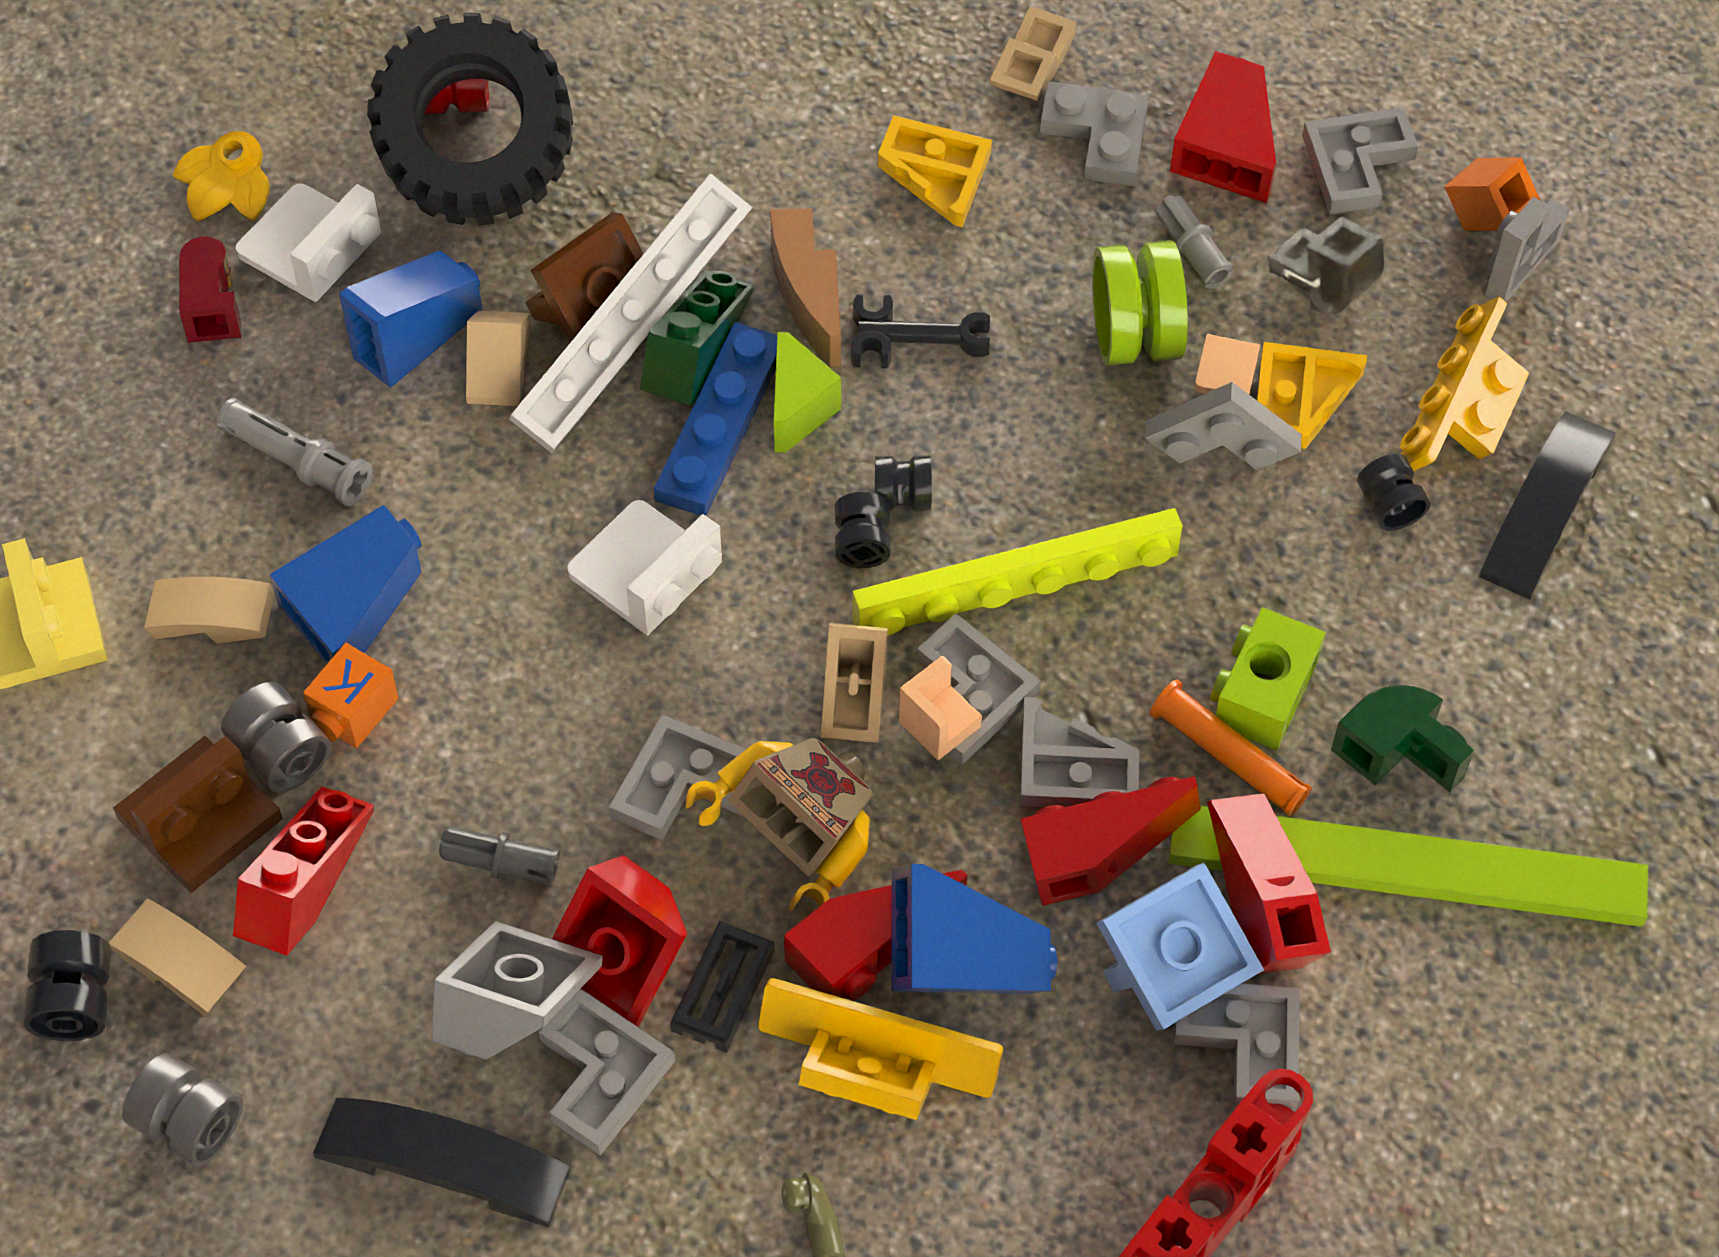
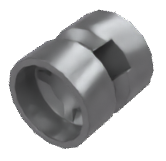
M276 682L262 683L242 694L229 707L222 719L221 731L223 735L241 751L242 757L249 760L252 769L269 789L277 793L288 792L304 784L322 768L329 757L331 750L329 738L311 718L302 715L298 703L282 685Z
M163 1053L147 1064L133 1082L122 1107V1119L125 1124L151 1140L159 1141L167 1137V1150L195 1167H202L218 1155L231 1138L242 1114L243 1100L241 1096L213 1079L201 1081V1075L197 1069L172 1054Z

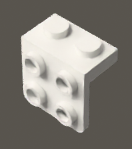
M295 184L236 244L238 258L310 300L317 302L381 234L374 193L356 184L338 203L305 184Z
M636 500L630 503L569 562L568 575L572 581L648 636L667 616L671 615L688 595L705 579L711 576L722 563L720 526L702 514L689 528L684 530L645 501Z

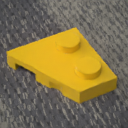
M893 115L878 152V167L953 225L963 228L991 155L992 140Z
M1264 342L1256 400L1301 434V448L1306 449L1364 375L1367 355Z

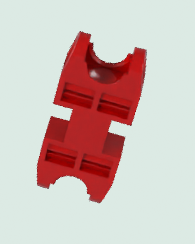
M1279 1068L1263 1075L1209 1141L1206 1154L1172 1197L1166 1195L1119 1257H1211L1238 1220L1240 1222L1244 1221L1294 1155L1302 1136V1125L1306 1121L1313 1104V1091L1309 1082L1302 1075L1288 1069ZM1276 1085L1292 1087L1299 1094L1301 1105L1293 1112L1282 1104L1268 1103L1266 1099L1267 1090ZM1198 1200H1206L1213 1203L1221 1214L1212 1218L1202 1217L1193 1211L1190 1204Z

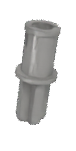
M1169 195L1165 197L1163 202L1156 207V215L1176 242L1180 257L1188 259L1206 288L1213 289L1221 286L1230 279L1234 270L1232 269V264L1226 260L1212 240V229L1208 225H1201L1181 196L1173 197Z

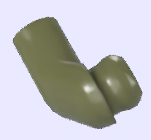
M803 1173L802 1178H787L783 1182L781 1190L783 1205L790 1212L804 1211L813 1257H845L839 1221L822 1180L809 1173Z

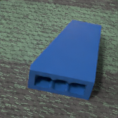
M439 250L346 287L339 293L353 359L391 388L465 327L467 321L477 311H483L479 290L481 284L477 274L466 263H456Z
M382 505L269 574L277 603L326 665L345 643L365 653L422 573L417 549L422 547V543L413 526L405 518L397 521L386 506Z
M908 864L891 869L892 991L1033 994L1051 991V980L1054 979L1057 971V952L1054 945L1050 944L1049 928L924 864Z

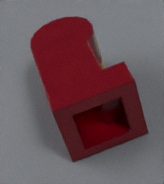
M201 236L193 238L181 248L179 255V314L188 343L242 338L241 318L234 291L227 292L233 283L225 245L214 237Z

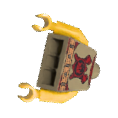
M809 738L795 745L789 742L770 741L753 743L717 772L720 778L716 782L699 781L694 783L688 790L686 809L700 799H706L713 803L712 806L706 808L700 814L699 825L708 826L713 824L720 816L722 799L732 792L728 801L808 877L815 872L820 875L815 883L804 884L797 890L789 903L790 912L802 897L814 899L817 906L820 907L830 899L829 892L833 887L841 888L868 850L870 818L863 810V807L872 797V791L863 781L865 776L864 766L859 758L851 753L846 752L836 756L818 739Z

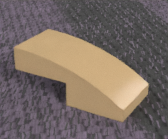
M1030 6L1015 39L1009 38L990 78V85L1038 101L1046 90L1048 81H1051L1074 39L1077 32L1076 21Z
M179 577L155 580L144 629L155 639L205 633L216 644L264 638L272 608L274 589L270 583L226 577Z
M148 898L109 942L112 951L152 983L159 980L204 1017L246 968L245 964L211 938Z

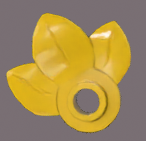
M244 131L228 132L222 135L214 145L195 147L184 154L178 161L173 177L180 182L190 184L187 189L186 199L189 211L195 221H201L215 214L230 203L244 217L251 221L256 220L261 214L270 193V182L260 169L263 151L253 135ZM243 149L242 154L237 159H228L231 153Z

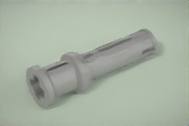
M237 398L227 400L218 412L216 421L219 424L217 428L234 437H238L254 448L291 466V468L295 469L296 475L301 482L308 486L318 484L335 494L336 501L345 506H352L367 491L372 479V465L362 458L352 460L337 452L335 445L327 439L317 438L311 440L267 415L250 408V406Z

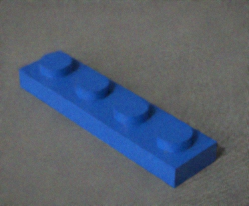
M734 322L654 487V499L656 502L700 516L702 514L707 516L776 370V334Z

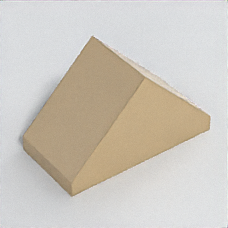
M477 311L467 321V404L519 406L522 401L531 333V313Z
M829 624L821 738L878 743L886 676L887 628Z

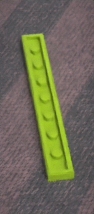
M1200 806L1201 810L1171 834L1168 864L1194 867L1205 863L1207 869L1223 871L1209 808ZM1276 816L1312 883L1643 927L1647 919L1648 865Z

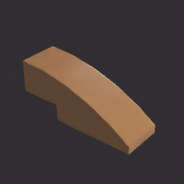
M812 208L770 209L774 270L782 297L794 322L810 346L830 368L841 367V328L836 249L815 250Z

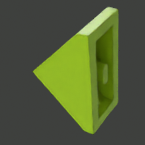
M778 332L774 403L775 453H786L841 410V377L789 332Z

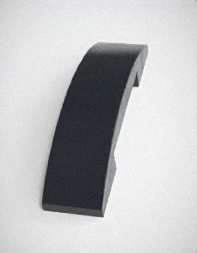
M1567 411L1564 412L1526 477L1478 577L1524 598L1531 599L1552 559L1557 543L1591 478H1594L1616 432Z
M356 1098L335 1099L313 1152L314 1158L373 1175L375 1168L480 1198L488 1201L489 1208L492 1211L546 1227H550L570 1173V1166L492 1131L411 1107Z

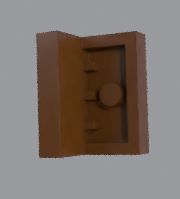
M611 212L530 270L541 291L525 302L534 320L560 325L569 343H571L643 255L623 213Z
M203 736L113 807L117 819L190 893L194 892L283 820L280 808L250 780L241 751L226 736L215 744L206 736Z

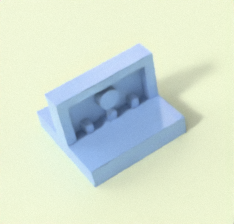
M1205 863L1192 867L1096 923L1117 960L1116 964L1102 971L1113 992L1129 988L1133 989L1156 1031L1164 1030L1264 970Z

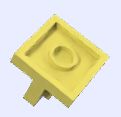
M25 538L2 544L9 576L0 578V690L108 661L90 582L82 557L46 566L43 557L32 558Z

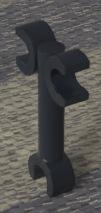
M856 294L853 299V320L859 327V334L851 342V362L854 367H860L861 355L866 351L872 350L881 355V368H888L891 363V342L959 344L961 349L970 356L984 357L989 355L990 337L972 335L977 332L989 333L990 315L987 313L974 312L968 314L962 319L961 323L892 321L893 300L890 295H884L883 307L874 312L868 311L863 307V294Z

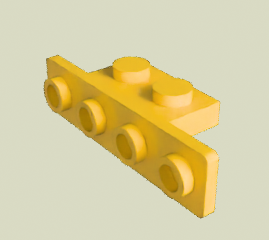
M1499 296L1480 306L1478 304L1471 305L1462 313L1456 323L1457 335L1452 345L1443 353L1438 361L1437 368L1440 371L1433 386L1425 392L1419 402L1418 407L1421 409L1416 423L1400 442L1401 454L1406 456L1413 471L1425 467L1436 460L1447 434L1479 460L1493 454L1529 375V372L1491 341L1507 306V303Z
M770 978L764 988L758 1024L759 1030L811 1046L801 1067L798 1084L800 1086L914 1120L918 1119L932 1082L984 1098H990L994 1092L1003 1054V1047L998 1043L776 978Z

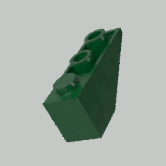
M705 270L648 332L640 390L691 405L700 394L734 322H739L753 293L754 285L739 281L736 276L728 272H709Z

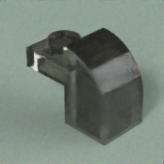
M1342 216L1320 235L1302 227L1268 256L1269 272L1310 293L1311 309L1324 314H1336L1343 311L1381 277L1384 270L1383 237Z

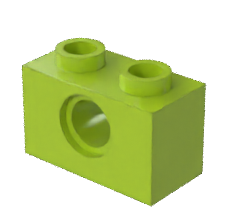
M1262 607L1253 627L1243 624L1236 637L1231 656L1236 657L1237 660L1232 671L1222 668L1215 681L1210 700L1218 703L1216 716L1246 739L1278 751L1319 662L1326 632ZM1255 674H1267L1273 677L1274 679L1264 680L1257 677Z

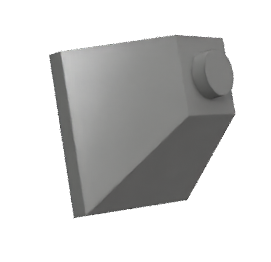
M495 921L434 980L432 1041L456 1049L463 1054L487 1060L543 1028L602 966V956Z

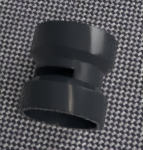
M1400 453L1385 455L1370 462L1361 470L1357 477V483L1365 498L1374 501L1373 513L1381 529L1386 531L1399 530L1412 525L1427 513L1431 505L1422 486L1413 483L1414 471L1406 456Z
M931 455L913 456L909 461H897L893 456H875V493L886 498L889 502L890 511H893L897 506L909 505L914 511H931Z
M854 492L846 494L835 503V525L841 531L835 536V557L840 563L853 568H872L885 563L890 558V535L885 531L890 524V506L886 498L872 492Z

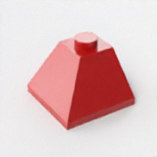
M622 855L587 868L552 940L601 955L602 966L580 989L639 1027L687 936V931L670 888L628 857Z

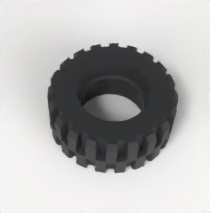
M464 13V22L453 24L450 22L449 15H444L433 19L436 26L435 29L424 33L418 25L406 33L409 44L403 49L393 45L384 56L388 65L386 70H376L371 83L375 94L374 98L368 100L367 116L372 128L369 132L373 146L387 176L392 179L396 189L407 201L413 199L422 212L432 217L437 215V213L444 214L448 223L464 225L465 218H476L479 226L494 224L493 216L507 212L509 219H512L523 213L521 205L530 199L535 204L539 203L548 194L546 185L550 180L558 182L565 169L563 159L565 155L570 154L573 142L571 132L573 117L564 77L560 75L557 62L549 50H541L538 46L537 38L526 29L516 33L512 30L509 20L497 16L493 18L491 24L483 23L480 13ZM467 79H485L504 86L513 93L521 111V125L512 142L495 156L477 162H457L438 155L427 143L422 127L425 110L432 99L447 86Z

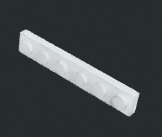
M710 173L514 410L509 420L552 453L647 338L648 332L674 305L746 217L752 207Z

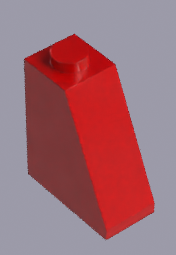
M1215 51L1174 138L1169 172L1267 203L1272 189L1276 155L1264 66L1240 57Z

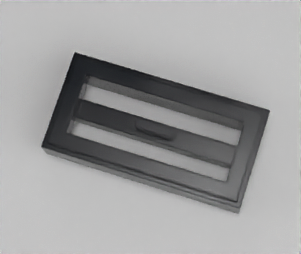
M719 921L670 1022L671 1032L683 1035L684 1032L693 1035V1040L705 1044L706 1040L715 1043V1049L727 1053L775 951L774 941ZM727 941L736 942L735 948L700 1021L692 1018L691 1016ZM749 949L756 950L720 1028L713 1026Z

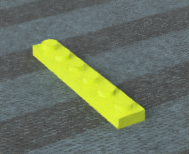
M1172 508L854 590L852 621L856 626L887 628V636L907 626L926 621L943 622L949 620L955 613L958 614L980 607L997 608L1008 603L1011 599L1034 593H1054L1065 585L1088 579L1095 581L1104 580L1113 576L1118 571L1141 565L1146 567L1158 566L1170 558L1178 556L1183 525L1176 509Z

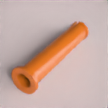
M1176 679L1168 684L1153 703L1149 715L1154 719L1162 717L1258 792L1264 793L1266 798L1281 808L1287 816L1290 817L1296 813L1311 793L1312 786L1308 783L1305 784L1184 692L1181 681Z

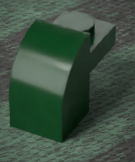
M1409 685L1387 686L1365 696L1338 722L1331 747L1332 752L1375 786L1406 757L1449 792L1465 778L1474 753V749L1467 744L1465 738L1456 729L1448 725H1442L1437 721L1443 699L1428 690Z

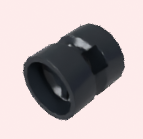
M77 930L50 931L42 933L32 940L27 977L32 985L26 991L23 1025L28 1032L35 1036L55 1041H81L94 1038L103 1032L106 1025L108 995L102 987L109 980L111 947L108 941L98 935Z

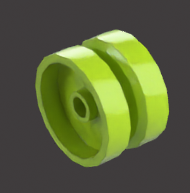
M1172 240L1146 242L1137 256V262H1135L1133 254L1125 245L1096 247L1092 263V299L1096 336L1103 363L1107 366L1134 363L1141 351L1142 343L1145 351L1154 361L1182 359L1187 344L1188 314L1184 271L1176 243Z

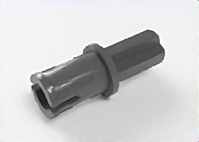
M454 826L445 828L439 845V854L443 860L491 871V877L499 879L500 875L543 884L547 887L553 885L559 864L556 860L558 861L560 858V850L511 840L509 833L503 832L500 837H495Z

